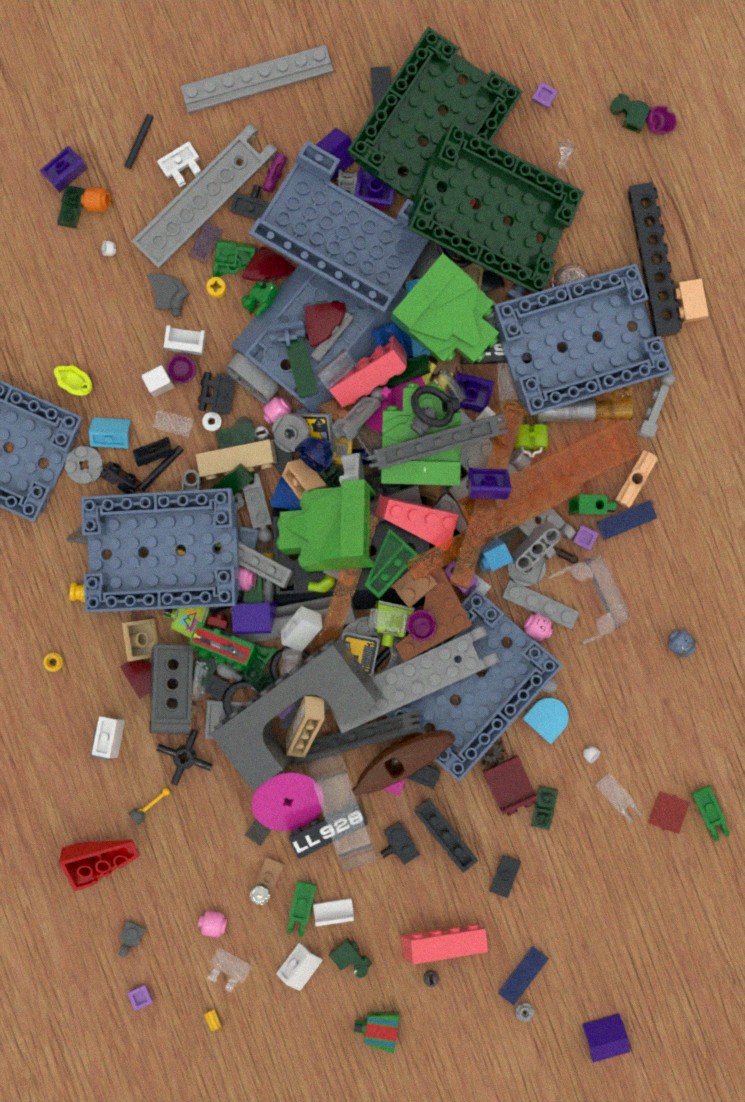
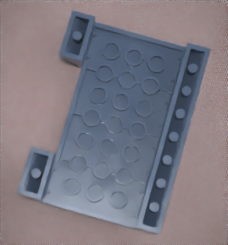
M306 141L297 155L296 163L261 219L258 217L248 235L385 313L429 241L407 229L408 214L413 202L407 199L396 220L331 183L330 180L340 159L313 143Z

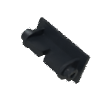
M114 462L105 464L102 467L104 469L100 473L103 476L102 478L112 485H115L117 480L120 481L117 488L126 494H134L135 488L142 483L134 474L125 472L121 469L120 465Z

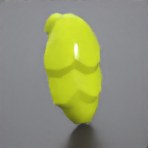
M73 365L57 366L54 369L58 385L70 394L84 396L91 392L92 383L90 378Z

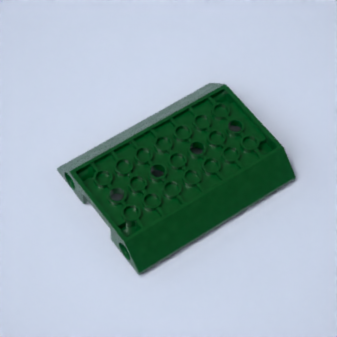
M427 27L347 150L361 169L414 202L435 148L452 122L491 142L523 93L522 90L493 70L487 75L457 54L460 49L430 27ZM464 77L467 84L460 85L457 78ZM444 107L447 110V115H440L437 109ZM418 138H425L427 145H419ZM404 168L408 175L406 177L399 176L398 169ZM441 182L437 183L439 192L443 193L445 191V186Z
M452 122L435 148L408 214L407 229L536 293L546 289L556 261L552 259L563 230L572 224L584 191ZM438 182L443 183L445 186L443 193L437 189ZM472 199L478 203L477 210L472 209L470 206ZM505 216L509 217L511 220V225L509 227H507L503 222ZM537 233H540L543 236L542 243L537 242Z

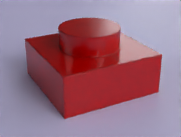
M214 614V617L209 616L207 624L227 629L229 621H225V616Z

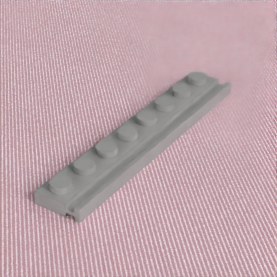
M323 45L180 87L188 114H192L334 72L327 47Z

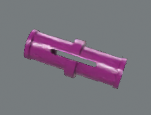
M276 153L271 168L267 170L268 175L262 186L263 190L273 193L278 178L282 176L281 171L287 160L285 155ZM278 166V168H277V170H276V173H275V175H274V177H273V180H271V178H272V176H273V174H274V172H275V169H276V167Z

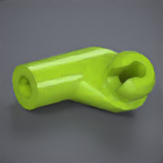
M326 574L321 582L309 581L308 591L325 593L334 586L335 578Z

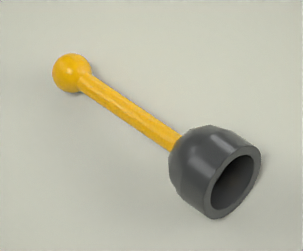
M164 788L162 793L143 809H133L128 813L129 816L139 825L145 819V811L162 797L169 795L170 790Z

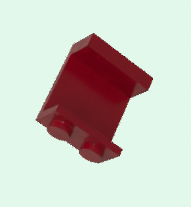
M518 755L483 770L503 815H512L518 812L517 808L522 806L525 808L530 807L538 799Z

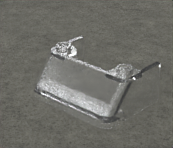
M592 555L548 575L551 579L571 571L576 580L585 581L591 578L607 613L600 616L596 621L598 633L578 641L580 645H586L608 635L629 622V611L602 556Z

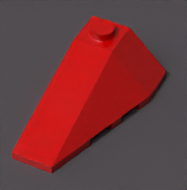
M132 839L80 842L62 847L59 863L73 890L77 891L97 884L99 879L104 876L108 877L112 871L118 867H124L138 858L140 854Z

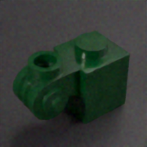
M619 94L611 102L610 112L613 115H619L623 112L625 120L622 127L636 133L641 132L651 107L647 106L645 102L630 101L627 95Z
M348 938L329 952L330 958L341 971L349 964H353L354 974L359 978L365 977L369 966L372 965L366 955L361 956L357 943L354 940L350 941Z

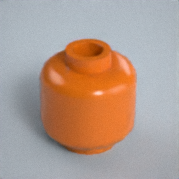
M89 187L82 194L81 203L88 212H105L110 207L111 197L104 188Z

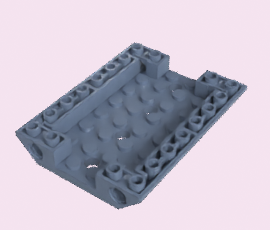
M637 263L494 305L495 329L499 332L498 338L518 399L530 416L673 372L661 336L655 337L644 302L648 300V296ZM628 322H632L635 325L636 330L634 332L628 330ZM593 333H598L601 336L600 342H595L592 339ZM558 343L565 345V353L557 350ZM522 354H528L530 356V363H524L522 361Z
M299 264L278 289L280 292L275 297L273 304L260 317L255 316L231 347L246 356L309 412L320 413V404L335 399L329 391L330 382L350 367L354 370L359 360L363 357L370 358L375 352L374 349L377 347L371 331L392 322L389 319L392 312L407 296V292L403 287L400 288L389 308L383 313ZM333 302L345 303V312L351 314L353 320L320 361H316L311 356L317 346L311 347L309 341L303 337L318 394L300 399L292 368L289 370L281 368V363L284 360H289L285 346L286 341L271 342L268 325H270L271 319L279 318L281 323H287L290 316L298 315L300 320L303 321L306 335L305 306Z
M0 380V507L35 523L46 508L64 469L65 461L76 443L83 417ZM7 443L14 444V451L12 453H6L5 445ZM43 458L49 460V466L46 469H42L39 466V462Z
M231 488L81 497L82 535L88 536L89 574H84L85 613L236 606L240 590L238 516ZM221 543L224 547L221 554H217L214 550L215 545ZM180 545H184L186 548V553L183 556L177 553ZM143 547H147L149 550V555L146 558H143L140 554ZM110 549L112 552V557L109 560L104 558V551Z
M477 589L461 604L472 626L415 657L484 626L488 636L472 644L480 660L496 653L500 662L486 668L487 673L483 677H479L475 673L385 714L388 718L408 712L419 711L421 730L418 732L425 734V726L428 723L435 725V731H451L456 740L435 761L458 782L464 778L563 667L557 659L535 640L531 639ZM506 637L513 641L510 648H504L501 645L502 640ZM456 656L454 661L460 663L462 661L461 656ZM453 695L461 697V703L457 706L452 705L450 702V698Z

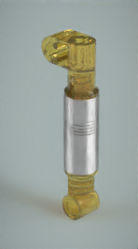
M630 385L622 388L623 391H626L623 396L622 392L618 391L619 389L611 391V401L587 398L532 416L527 413L518 400L506 399L499 405L498 414L505 413L504 405H510L513 408V413H505V417L502 418L504 420L518 419V417L520 419H523V417L528 419L529 417L534 422L632 420L634 414L633 386ZM622 396V398H628V401H617V398Z

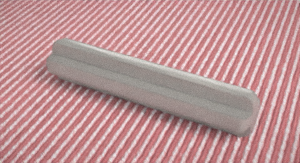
M345 312L341 325L339 327L336 325L335 329L331 332L333 336L316 347L311 354L312 358L316 361H320L353 320L351 314Z

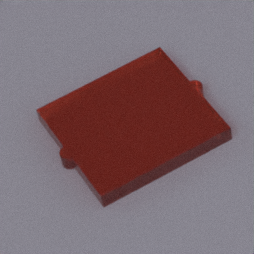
M659 791L648 823L661 827L663 831L669 830L679 834L690 802L677 798L676 795L672 796Z

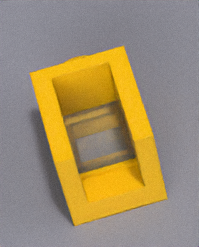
M335 437L336 451L332 453V460H336V464H342V455L352 454L353 439L348 442L347 437H341L340 439Z

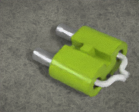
M518 414V425L515 426V449H522L530 458H534L535 454L547 450L548 426L544 425L543 421H538L534 426H529V424H525V414ZM529 449H533V451L535 452H533L531 455Z

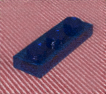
M649 500L597 522V526L603 540H606L656 519L657 515Z
M532 946L500 988L498 994L514 1005L549 958Z

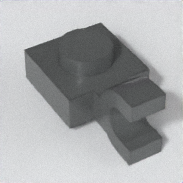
M128 920L119 938L124 943L118 955L125 958L131 945L137 947L146 928Z

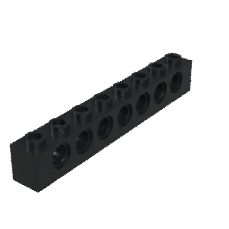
M652 182L629 186L627 194L645 290L648 296L647 301L655 337L677 335L680 329H682V321L677 316L676 311L679 309V305L673 295L675 284L670 279L672 268L670 261L667 262L666 257L668 246L663 241L665 231L663 224L660 225L659 220L661 209L656 204V199L658 198L656 187L653 188ZM640 202H648L649 208H643ZM645 219L651 220L652 223H653V226H652V227L646 226V225L644 224V220H645ZM654 238L656 245H650L647 239ZM652 256L658 257L659 260H660V263H659V264H654V263L651 261V257H652ZM661 275L663 282H656L654 276ZM658 294H665L667 300L664 302L660 301ZM661 313H669L670 320H664Z

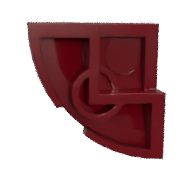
M262 246L246 266L242 278L256 282H265L266 279L274 277L275 280H279L293 273L295 268L283 257Z
M322 303L304 307L307 334L311 347L320 345L333 336L331 332L335 329L336 325L339 327L344 319L345 303Z
M137 660L120 666L139 699L150 693L151 663Z

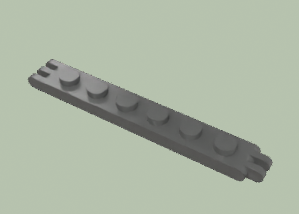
M505 413L373 450V455L366 456L367 461L372 459L376 461L368 464L369 468L377 466L378 470L508 433L509 428L502 430L500 428L507 425V421H498V419L505 417Z
M408 712L359 726L343 734L338 732L314 739L305 757L290 756L292 760L289 763L301 765L418 732L421 730L420 712Z

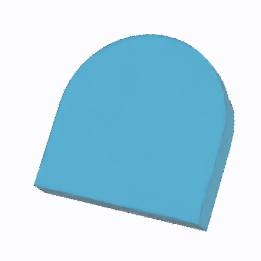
M543 698L538 700L522 719L552 744L566 728L569 715L567 708L561 701L554 698Z

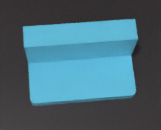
M93 417L89 429L90 446L128 449L130 420Z

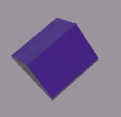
M338 128L333 129L316 144L319 148L340 159L331 178L332 181L338 177L339 170L344 172L355 162L347 152L352 141L348 135Z
M67 146L45 165L40 172L60 193L88 168L84 161Z
M360 168L354 196L364 202L391 207L395 194L394 189L389 188Z
M457 372L451 397L458 398L461 408L482 412L489 404L494 381Z
M468 469V498H509L512 486L508 469Z
M277 601L237 602L236 606H232L233 633H272Z
M620 1014L582 1024L592 1062L630 1052L628 1037Z

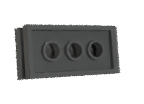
M154 644L152 647L150 734H190L193 671L192 646ZM173 662L176 665V670L169 669L167 663ZM172 681L176 686L175 689H169L167 682ZM168 700L174 702V709L167 707L166 702Z

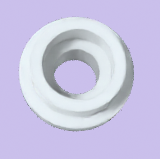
M215 412L205 414L202 420L204 428L208 431L218 430L222 423L221 417ZM210 418L215 419V423L213 425H210L208 423Z

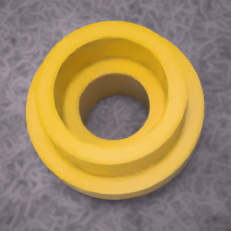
M49 653L45 656L43 664L48 671L56 672L61 669L63 659L58 653ZM53 658L57 661L55 666H52L50 663Z

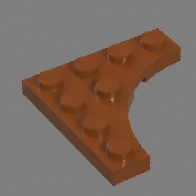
M436 557L423 563L439 581V584L425 595L423 610L433 615L436 621V632L427 641H416L408 634L404 639L396 643L395 646L404 662L472 626Z

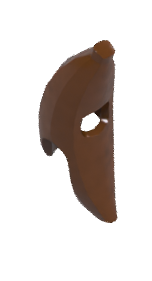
M436 730L425 734L421 732L411 733L399 738L366 766L359 776L356 786L351 789L356 797H359L361 794L380 791L406 779L440 756L456 740L454 734L447 730Z

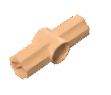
M643 450L632 471L628 474L615 501L630 508L658 459L655 455ZM633 474L640 476L641 481L639 484H635L632 481Z

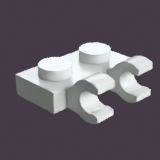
M189 141L157 161L167 179L173 176L180 188L186 185L180 171L189 166L195 177L201 173L196 163L200 158Z

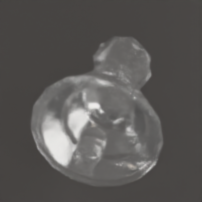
M567 138V142L559 141L561 160L558 162V167L561 170L567 168L568 163L566 160L577 147V145L570 143L571 139Z

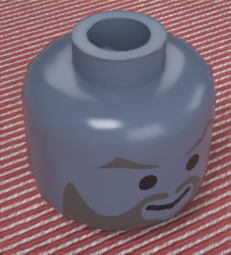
M685 629L679 632L674 630L668 636L670 639L668 647L677 657L687 658L697 648L695 646V638Z

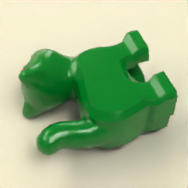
M256 282L250 294L242 297V307L248 310L249 314H252L258 302L261 305L256 309L255 315L260 317L273 304L275 297L280 291L269 282L267 284Z

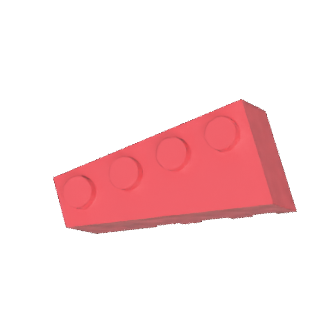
M394 335L389 338L390 343L382 347L379 345L375 348V352L370 358L363 357L359 360L354 370L350 367L330 382L329 391L342 408L347 405H353L362 395L370 394L378 385L386 384L389 378L394 375L398 376L405 371L407 352Z
M380 495L375 512L376 515L449 552L458 514L446 509Z
M469 924L466 928L450 927L449 930H432L430 932L401 935L403 958L412 964L488 952L486 930L479 926V924Z

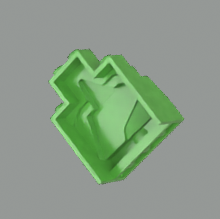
M443 253L396 307L389 318L441 364L445 360L449 362L456 354L454 349L471 364L475 361L479 363L486 355L483 351L488 346L492 348L499 340L496 337L499 332L482 318V316L487 318L493 311L491 306L494 302L478 288V284Z
M407 383V386H403L402 409H399V406H387V409H383L382 448L421 437L410 428L411 421L416 416L411 407V396L419 388V383ZM427 383V386H432L443 391V388L439 387V384ZM423 394L419 397L420 408L422 406L425 408L430 406L437 412L436 416L438 419L446 416V412L442 411V401L432 394ZM461 411L454 413V417L448 425L444 427H431L427 434L424 433L423 436L461 425ZM460 447L381 469V484L460 486Z
M365 479L342 481V486L303 491V498L300 499L302 510L280 512V519L277 521L279 537L277 538L278 549L285 555L299 554V565L306 572L375 567V563L369 558L370 496H376V492Z

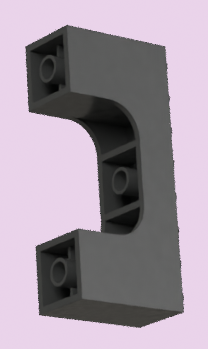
M334 638L331 639L320 649L321 652L316 650L305 659L306 663L301 661L289 671L290 674L286 672L274 684L271 683L259 695L253 696L247 703L238 707L233 713L223 718L214 726L215 731L210 735L252 791L282 771L292 760L290 756H286V751L272 731V720L279 713L303 696L318 695L328 702L343 724L346 725L374 705L383 695L341 638L336 641Z

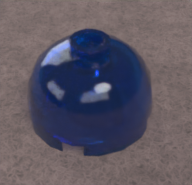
M313 436L305 438L295 447V452L297 453L299 450L301 453L299 458L312 470H321L319 474H324L330 468L334 457L333 451L330 448L331 443L324 437L322 439Z

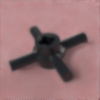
M191 729L185 746H180L176 750L160 743L157 746L156 751L172 756L177 766L171 780L173 785L178 786L184 769H188L193 765L208 771L212 769L213 764L196 758V753L192 749L199 732L197 730ZM187 753L189 760L183 762L180 754Z

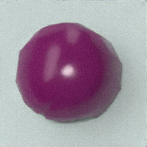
M655 106L649 110L646 123L653 134L665 135L675 129L677 124L675 113H670L667 110L668 107Z
M175 355L168 362V375L174 382L185 384L194 378L196 364L187 355Z
M418 610L409 616L407 630L413 639L422 642L429 640L435 635L436 621L430 612Z

